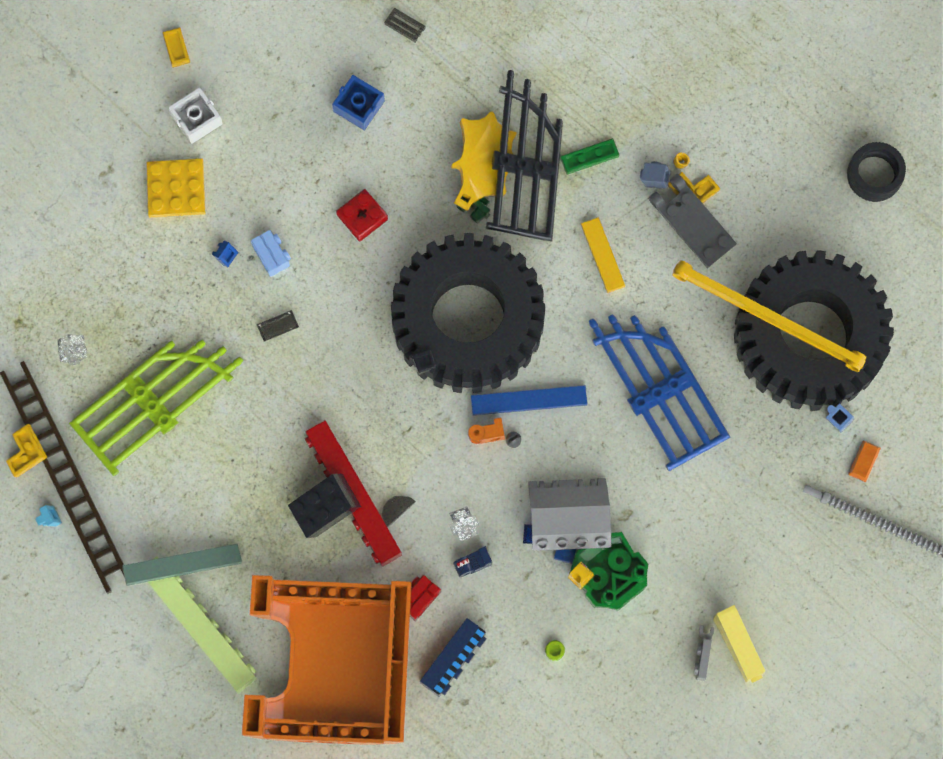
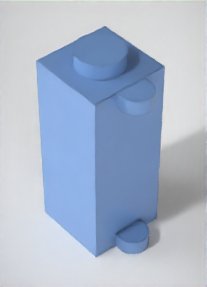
M840 403L836 408L833 405L827 408L829 415L826 419L840 433L854 420V416Z

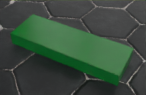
M612 138L562 155L560 159L566 175L618 158L619 152Z

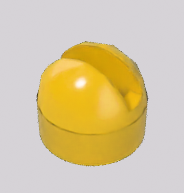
M682 152L678 153L673 160L675 167L678 169L685 168L690 162L689 156Z

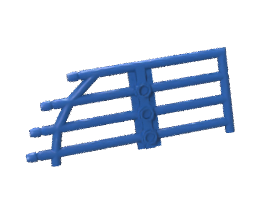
M612 314L608 319L613 325L612 327L615 332L604 335L600 327H598V323L594 319L589 320V324L597 337L592 339L595 346L601 344L632 396L627 399L631 409L636 416L640 414L644 416L670 462L665 465L668 471L731 438L664 326L659 328V332L663 336V339L646 333L639 319L634 315L630 319L632 324L635 325L637 332L623 331L621 325L617 322L618 320ZM629 339H641L663 374L664 380L657 384L654 383ZM621 340L647 384L648 388L638 393L610 346L609 341ZM654 344L670 350L682 370L671 375ZM690 387L695 391L720 435L711 440L682 391ZM673 396H676L704 443L695 449L691 446L665 402ZM657 405L660 406L687 452L676 458L649 412V409Z

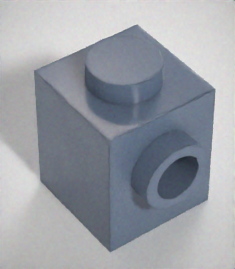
M660 162L644 163V168L640 171V180L645 187L667 189L671 171L666 164Z

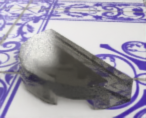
M394 496L389 499L384 505L382 518L387 528L416 501L408 496Z

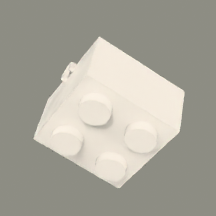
M200 87L168 107L172 118L191 144L222 125L221 117L213 107L212 100L205 96Z

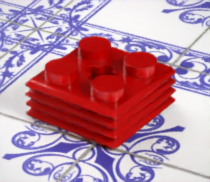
M363 189L336 210L339 219L359 242L388 221L386 212L366 189ZM361 212L364 213V212H365L366 217H365V218H363L362 216L359 217V213H361Z

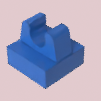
M223 241V243L218 244V250L216 252L213 251L212 255L223 266L229 267L239 252L229 242Z

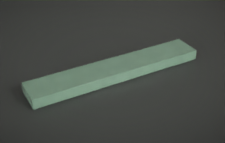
M232 544L123 565L122 569L126 586L238 565L242 563L238 544Z

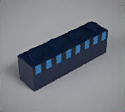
M466 618L422 677L420 684L438 697L441 694L445 696L451 688L450 682L452 679H458L463 672L461 667L465 662L470 663L475 656L473 651L477 646L481 648L487 638L484 637L486 631Z

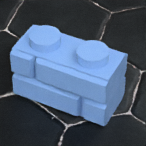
M268 230L251 240L252 247L269 276H273L290 266L288 260L291 258L286 249L282 251L279 246L281 240L277 234L273 235L271 230Z

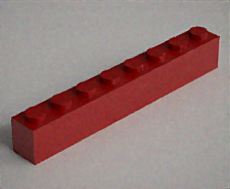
M326 420L305 431L307 437L304 439L309 448L313 447L316 451L314 457L318 464L324 465L326 470L323 472L326 478L332 474H343L361 507L351 513L354 518L352 523L357 531H362L364 536L361 539L366 547H371L373 551L371 556L376 564L380 563L383 567L401 557L402 552Z

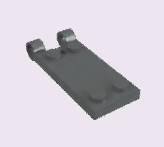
M676 174L670 179L672 186L679 192L675 198L666 204L660 194L654 192L648 199L708 269L737 243L690 190L683 178ZM676 202H680L681 206L677 207Z

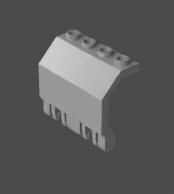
M597 478V485L595 479H590V486H584L582 479H578V486H576V479L559 480V487H557L556 480H552L550 488H545L544 481H539V488L537 481H528L533 551L611 547L610 503L606 478Z

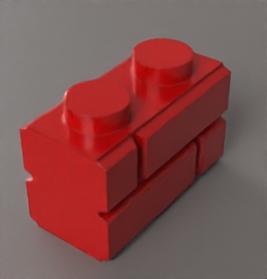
M422 575L421 578L417 576L411 583L410 617L415 622L441 593V589L425 575Z

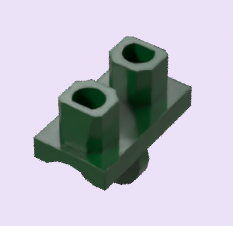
M463 196L461 197L462 200H464V201H466V202L469 201L468 199L464 198ZM486 197L479 199L470 206L474 209L470 218L477 224L484 218L488 219L490 216V209L486 207L490 201ZM457 205V208H458L460 211H462V212H465V211H466L465 209H463V208H461V207H459V206Z

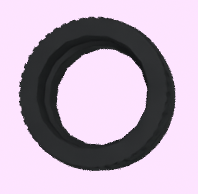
M872 142L859 148L852 156L847 169V179L852 191L862 199L872 202H881L892 197L900 189L906 174V165L901 153L890 144L884 142ZM869 157H878L887 161L894 170V179L891 184L885 187H874L863 181L858 170L861 161Z

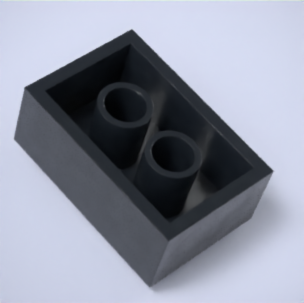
M332 474L288 504V507L305 537L315 538L359 509L361 505L343 474Z

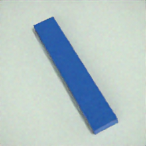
M586 385L471 395L472 414L474 416L587 406Z

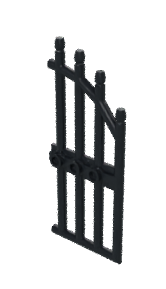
M508 70L506 87L500 86L499 93L505 94L500 150L494 151L492 157V169L498 170L493 223L487 222L486 229L552 242L563 121L562 119H557L556 128L552 125L546 115V102L548 99L546 93L541 94L539 106L530 99V79H525L523 94L513 90L514 71ZM512 98L522 102L517 155L507 153ZM529 108L538 116L535 159L524 157ZM545 128L554 141L552 162L542 160ZM505 172L515 174L510 226L500 224ZM523 176L533 177L528 229L518 228ZM540 179L550 181L546 233L535 231Z

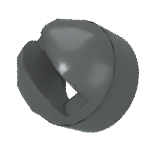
M510 432L506 436L507 445L511 448L518 447L521 444L520 434ZM518 436V438L514 439L513 441H509V439Z

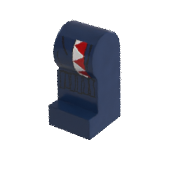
M486 546L478 549V551L454 561L453 564L458 576L464 577L492 566V560Z

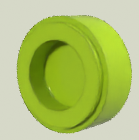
M553 640L546 645L545 654L550 660L558 661L564 656L565 647L560 641Z

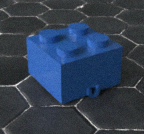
M352 75L346 85L340 88V94L332 106L334 113L365 131L385 102L383 92Z

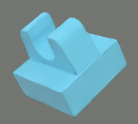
M48 505L39 509L41 515L35 519L38 526L56 527L62 523L55 507Z

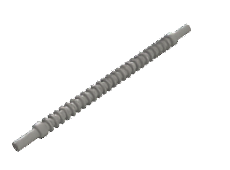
M805 485L803 492L820 499L821 503H829V506L833 505L835 509L838 507L839 511L844 510L845 514L849 512L850 516L853 514L855 518L864 519L865 523L875 524V527L879 526L880 530L890 531L891 535L895 533L896 537L899 535L901 539L905 538L906 542L910 540L911 544L921 545L922 549L925 547L926 551L936 552L937 556L940 554L943 558V545L939 546L937 542L934 544L933 540L928 541V538L923 539V536L920 535L919 537L917 533L912 534V531L908 532L907 528L902 529V526L897 527L896 523L893 525L891 521L886 522L887 519L882 520L881 516L877 518L876 514L866 513L865 509L862 511L861 507L851 506L850 502L847 504L845 500L841 501V498L836 499L835 495L832 497L826 491L823 493Z

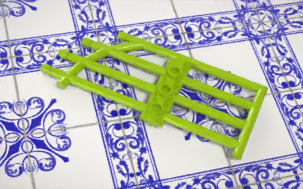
M203 340L198 341L195 346L193 345L186 352L168 353L175 346L174 342L170 341L75 417L69 424L108 471L115 476L119 473V470L116 468L117 465L159 431L165 435L179 423L175 418L222 379L230 382L234 378L230 373L242 364V358H236L233 363H230L223 369L215 361L227 351L224 346L208 358L194 355L205 346L206 343ZM175 360L147 384L139 377L156 361ZM187 360L199 363L196 368L159 398L151 391V389ZM208 367L218 373L173 411L169 412L163 405ZM124 388L131 397L86 432L80 423ZM134 403H137L143 411L98 447L92 438ZM149 417L155 425L110 461L104 452L145 418Z

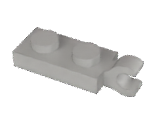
M703 625L699 628V635L703 641L702 644L698 643L697 655H700L699 663H695L694 674L697 675L696 680L699 681L706 680L711 639L714 634V627H711L709 634H705L703 632Z

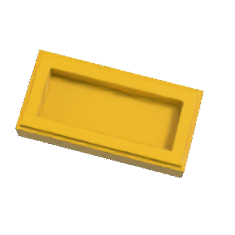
M181 28L162 32L172 67L190 63Z

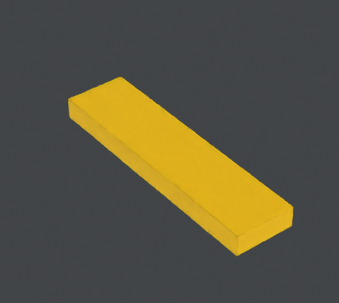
M599 217L581 223L607 293L624 288L625 283Z

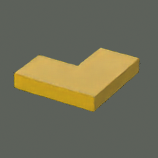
M683 172L679 173L686 185L702 203L720 191V187L709 175L693 185ZM669 181V188L677 196L679 192L672 186V184Z
M26 424L12 434L20 449L18 453L6 460L14 477L21 476L47 458L30 424Z

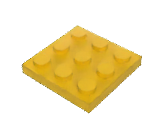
M203 158L147 162L149 218L206 214Z

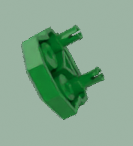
M622 532L611 533V547L586 548L579 549L576 552L570 572L582 562L593 572L594 576L600 577L599 582H595L592 578L582 588L586 592L585 598L594 608H609L619 611L647 587L649 564L639 552L634 553ZM622 558L623 563L618 564L616 559ZM616 581L625 583L616 590Z

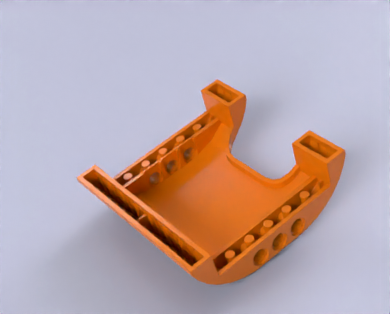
M252 575L250 615L279 622L290 633L289 679L284 692L274 698H266L265 695H244L242 736L277 741L381 745L404 743L411 582L391 581V585L292 581L274 580L272 576Z

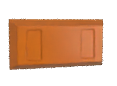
M863 440L848 475L866 482L881 448Z

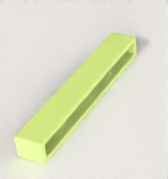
M179 576L148 582L238 694L257 679L254 676L256 671L251 664L245 665L241 660L244 657L237 648L233 650L229 645L232 642L225 633L222 635L217 630L219 625L213 618L209 620L206 617L205 613L207 611L202 604L199 603L197 605L192 600L195 596L189 588L183 589L180 585L183 581Z

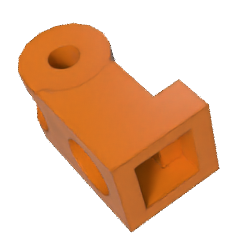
M495 418L494 424L471 426L468 431L470 441L474 444L505 440L502 418Z

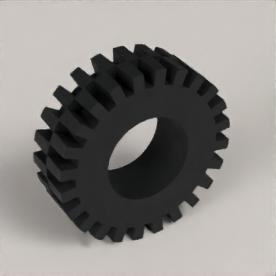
M464 233V240L455 241L454 234L445 236L444 244L437 246L435 240L427 244L426 253L423 255L417 251L411 257V265L409 267L404 265L401 269L400 281L394 285L393 302H391L393 333L395 334L399 351L402 350L404 353L405 362L409 367L413 365L416 368L412 355L431 349L437 369L420 375L417 372V375L424 380L427 377L433 379L434 386L443 389L444 384L452 386L453 392L462 393V388H472L473 393H480L483 386L491 385L492 389H496L501 386L503 379L513 380L518 375V369L522 366L526 368L531 362L533 352H537L539 348L540 338L544 329V291L542 284L538 285L535 269L533 267L528 269L526 258L520 252L516 256L511 253V245L504 241L500 247L494 245L493 237L484 235L483 241H475L474 233ZM463 285H474L484 288L499 301L504 314L502 322L494 333L483 340L476 342L453 340L437 327L432 316L434 307L443 294L450 289Z
M817 250L813 257H807L806 251H799L791 260L785 255L777 260L774 267H771L770 264L762 270L760 276L753 279L744 295L780 315L789 307L798 303L814 302L822 304L834 311L842 321L846 333L845 349L851 352L853 350L858 351L866 356L865 364L859 372L846 367L845 362L835 357L824 360L804 358L788 347L779 328L739 308L735 319L736 330L734 333V343H738L739 346L737 358L739 362H745L746 368L744 373L748 379L755 377L758 380L756 388L762 393L767 389L774 393L772 400L779 404L783 399L792 401L790 408L800 409L805 404L810 405V411H818L823 405L829 404V406L833 405L836 407L845 399L849 402L862 389L865 390L870 385L889 355L891 349L889 343L894 335V327H889V323L893 318L892 309H885L884 307L887 295L884 290L877 292L874 289L877 280L872 274L866 279L860 275L863 266L857 262L851 268L844 265L845 256L836 254L833 260L825 259L826 251Z

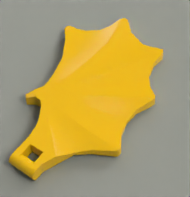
M493 111L479 120L462 118L459 122L463 136L462 154L460 159L451 165V169L456 168L461 174V188L454 204L466 211L479 199L486 196H495L498 170L492 169V157L494 151L500 150L502 125L497 121ZM510 130L507 153L513 154L512 143L517 133ZM505 172L504 187H503V196H504V195L506 194V192H507V191H506V186H505V180H506V176H507L508 172ZM463 196L464 198L468 199L469 201L466 202V201L462 200L461 197Z

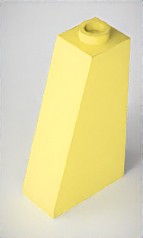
M735 605L717 613L713 621L745 682L751 680L754 683L763 678L761 674L765 672V669Z

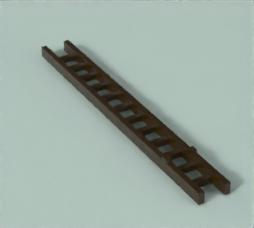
M23 361L20 365L27 377L26 380L23 379L12 386L5 371L0 372V375L25 425H31L47 418L52 429L38 435V440L41 441L55 434L60 446L45 452V454L49 458L63 451L68 462L55 469H52L47 458L43 460V463L106 593L109 594L112 590L105 577L118 570H121L124 576L122 569L124 563L25 361ZM30 384L35 396L20 403L15 391ZM38 401L43 412L28 419L23 408ZM71 467L76 479L60 486L56 474ZM79 484L84 496L69 503L64 491ZM87 501L93 513L77 521L72 508ZM96 518L101 530L85 537L80 526ZM104 535L109 547L94 554L89 542ZM112 552L118 564L102 572L97 559Z

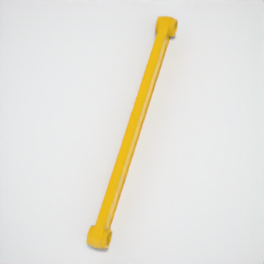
M680 260L674 267L672 275L676 279L683 282L687 280L845 362L846 367L859 372L865 364L866 356L854 350L851 352L693 270L689 263Z

